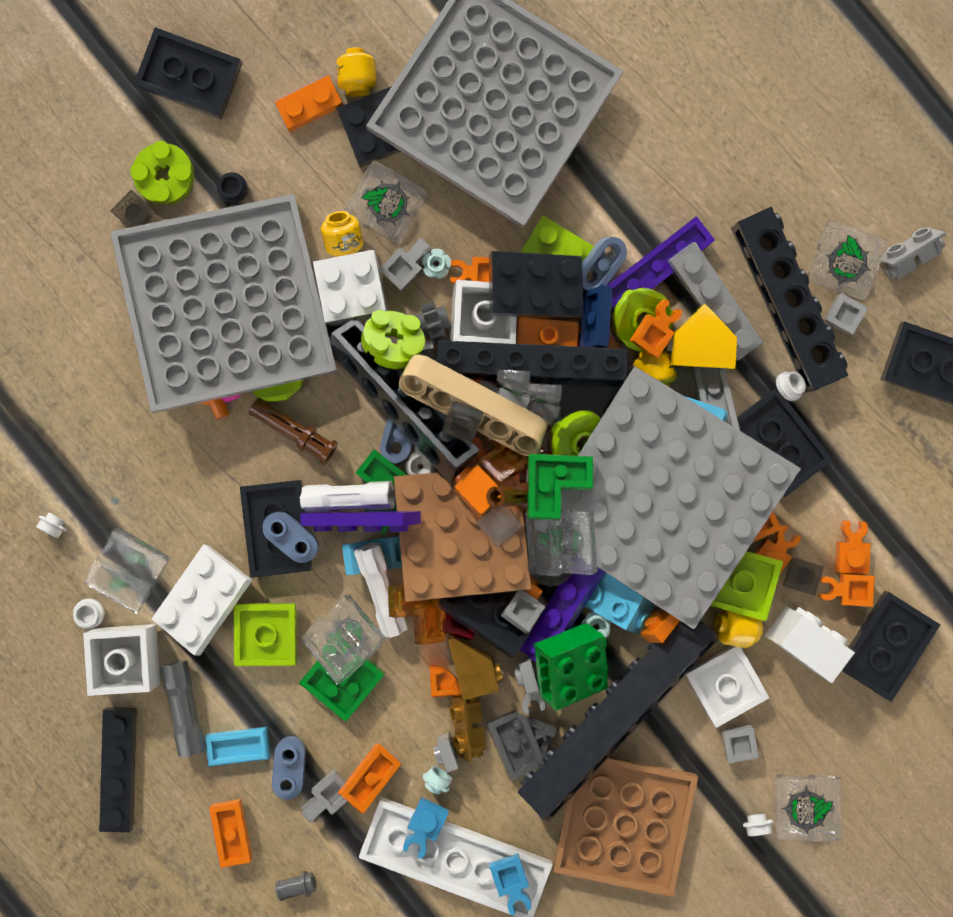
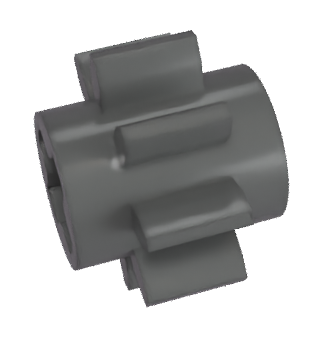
M434 301L421 305L422 313L415 315V317L421 323L420 328L423 330L424 336L430 335L432 341L446 337L444 330L451 328L444 305L436 308Z

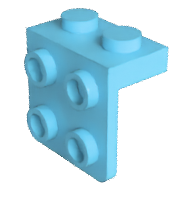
M605 572L585 607L626 631L640 634L641 630L646 627L645 621L651 615L650 613L655 604Z

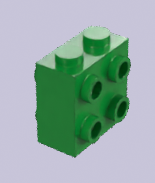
M588 623L534 644L539 695L555 711L608 688L607 675L609 674V668L606 663L605 652L607 642L604 635Z

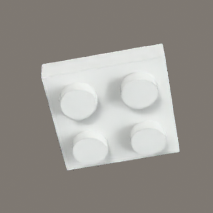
M730 646L697 664L686 674L687 679L716 728L769 699L762 683L740 647Z

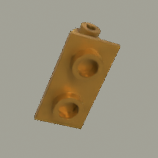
M451 696L452 705L449 707V714L455 729L453 747L459 757L471 762L472 757L483 756V750L486 749L483 727H472V723L482 721L481 701L477 697L463 700L460 697Z

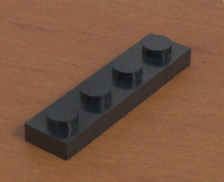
M106 707L103 709L99 832L130 833L133 830L137 708Z

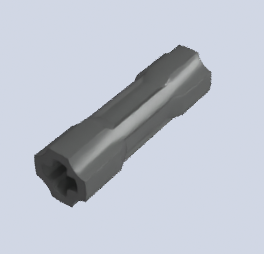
M180 660L164 664L159 668L174 725V739L178 757L181 756L183 758L202 753L206 750L191 689L192 680L188 661Z

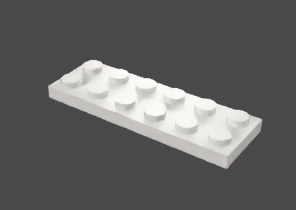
M383 797L380 798L359 855L360 859L510 914L507 906L509 895L499 897L489 863L519 853L529 882V887L522 890L530 896L531 910L527 911L525 903L519 900L514 903L516 915L513 916H534L552 867V860L447 821L444 822L436 841L429 838L426 839V853L420 859L418 858V852L421 847L417 843L410 844L407 852L403 851L405 838L409 834L414 833V831L407 829L415 809Z

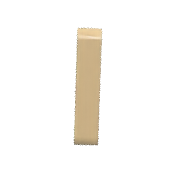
M415 355L411 357L399 380V386L404 393L519 454L529 456V454H537L539 452L547 430V423L543 418L427 356Z

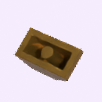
M449 635L448 642L463 700L498 692V682L503 681L500 664H493L491 655L466 640Z

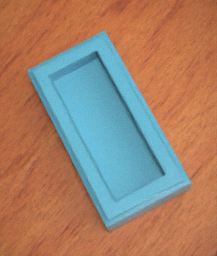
M267 727L205 735L208 767L268 760L271 757Z

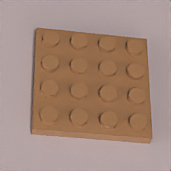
M518 465L481 468L499 487H516L520 484ZM440 472L394 476L397 511H421V524L409 525V531L399 532L405 602L531 589L523 510L516 506L491 507L479 518L454 491V486L458 483L455 480L449 483Z
M610 756L565 804L552 868L553 873L674 898L698 781L697 774Z

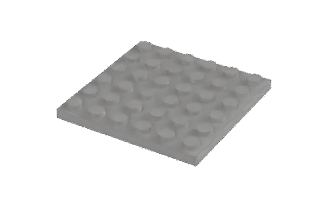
M448 0L366 127L368 131L524 229L621 78L623 71L512 0Z
M294 194L110 231L150 410L153 414L337 372Z
M634 366L578 455L593 457L592 490L561 489V519L559 521L537 520L534 526L547 533L548 525L553 526L562 522L564 516L567 522L574 523L577 526L581 524L580 529L584 534V538L590 540L585 543L582 551L583 558L695 629L801 468ZM569 526L570 528L563 527L562 534L560 532L558 536H562L560 537V543L563 545L566 543L568 548L571 550L574 548L575 552V541L577 540L574 533L570 532L574 528Z

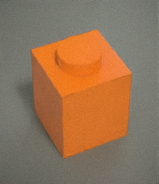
M477 465L473 470L467 467L455 478L458 484L454 486V491L481 518L492 507L486 499L488 490L498 485Z

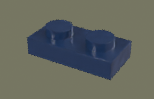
M600 285L584 292L580 347L608 348L612 287Z

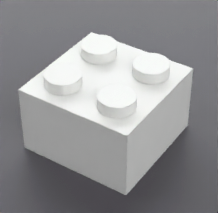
M374 250L313 261L324 321L329 327L346 324L355 317L359 321L369 320L372 313L377 310L388 311L378 257Z
M456 280L452 296L450 341L516 344L517 317L490 316L489 282Z
M785 607L765 636L810 670L833 683L855 653L846 647L849 641L824 625L820 627L823 622L810 612H806L799 607L796 611Z
M156 624L95 628L83 633L87 696L150 692L160 685Z

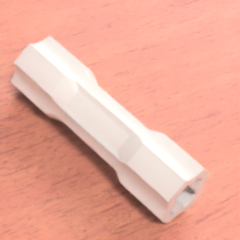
M392 481L369 482L365 485L351 486L306 485L302 487L300 496L301 508L304 509L305 513L359 508L390 510L395 507L396 501L395 487Z
M380 542L369 543L356 549L354 554L374 602L376 619L382 636L389 638L398 636L408 630V625L389 579L387 562Z

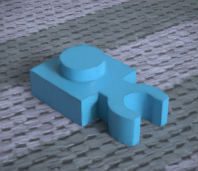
M421 797L407 829L414 831V833L409 834L405 838L403 851L407 852L410 844L417 843L421 847L418 852V858H423L427 849L426 839L429 838L436 841L449 810Z
M519 853L489 863L499 897L509 895L507 899L509 913L512 916L516 915L514 903L519 900L525 903L527 911L531 910L530 896L522 890L529 887V882Z

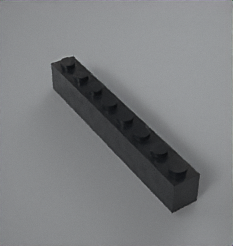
M701 620L695 629L679 621L663 643H650L647 647L650 651L642 659L637 657L626 669L628 674L622 681L615 680L605 692L607 697L600 704L597 702L592 704L584 714L586 719L578 727L573 725L564 734L563 739L565 741L557 750L555 747L550 749L541 760L544 764L536 772L530 771L521 780L520 784L522 787L517 793L543 820L550 821L718 641L717 634Z

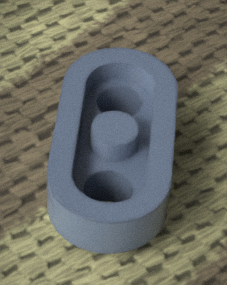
M610 236L601 238L582 262L584 291L600 285L606 286L625 261L627 248L620 238ZM609 246L611 253L606 257L605 249ZM591 271L593 278L588 282L587 274Z
M388 417L380 444V452L391 463H401L409 457L413 443ZM394 442H399L402 446V450L398 454H394L391 451V445Z
M276 512L270 514L264 520L263 533L265 537L292 560L305 563L316 557L319 551L318 539L289 514ZM276 522L281 523L283 526V531L280 534L273 530V525ZM299 542H304L307 545L305 553H300L297 550Z
M296 736L283 738L276 746L274 752L272 789L279 798L285 800L295 798L304 786L307 749L305 743ZM285 750H292L295 757L287 758ZM282 781H290L292 788H284Z

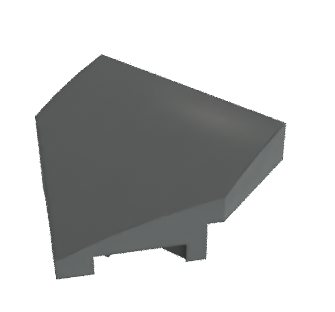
M515 711L485 723L506 774L511 781L539 768L540 764H544L541 760L546 754L551 738L554 737L557 730L556 727Z

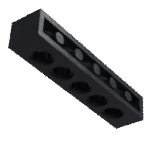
M771 206L738 221L731 227V230L796 372L805 381V392H812L849 376L846 371L848 364L844 355L838 352L834 345L835 335L832 328L824 323L820 314L822 313V307L817 297L812 296L809 290L807 273L798 266L795 259L797 257L796 249L791 241H787L783 233V220L778 213H774ZM761 237H766L772 242L771 251L762 248L760 244ZM774 265H780L784 269V279L777 278L774 275ZM787 292H791L797 297L796 307H792L787 303ZM800 320H804L809 324L810 332L808 335L800 332ZM814 347L822 352L823 357L820 363L815 362L812 358L811 353Z
M356 317L332 332L330 345L333 357L449 483H452L464 469L473 467L479 453L476 445L447 415L402 391L399 386V380L405 370L404 368L390 369L383 367L374 361L375 357L369 351L367 353L364 351L361 343L364 326Z
M438 340L437 362L470 380L622 387L627 378V349Z

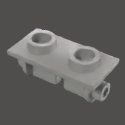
M929 227L921 228L915 231L912 237L903 243L890 246L886 253L876 258V260L888 265L889 268L885 272L891 280L894 278L900 279L917 268L914 257L917 258L919 264H924L942 253L945 243L941 237L945 236L946 232Z

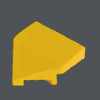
M703 304L696 310L695 314L674 330L671 365L735 369L737 337L706 304Z

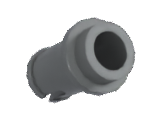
M303 871L301 876L278 880L275 884L276 895L280 901L304 894L306 897H309L317 889L314 874Z

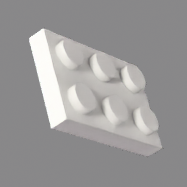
M203 544L152 617V620L190 653L200 656L252 582V579L210 545Z

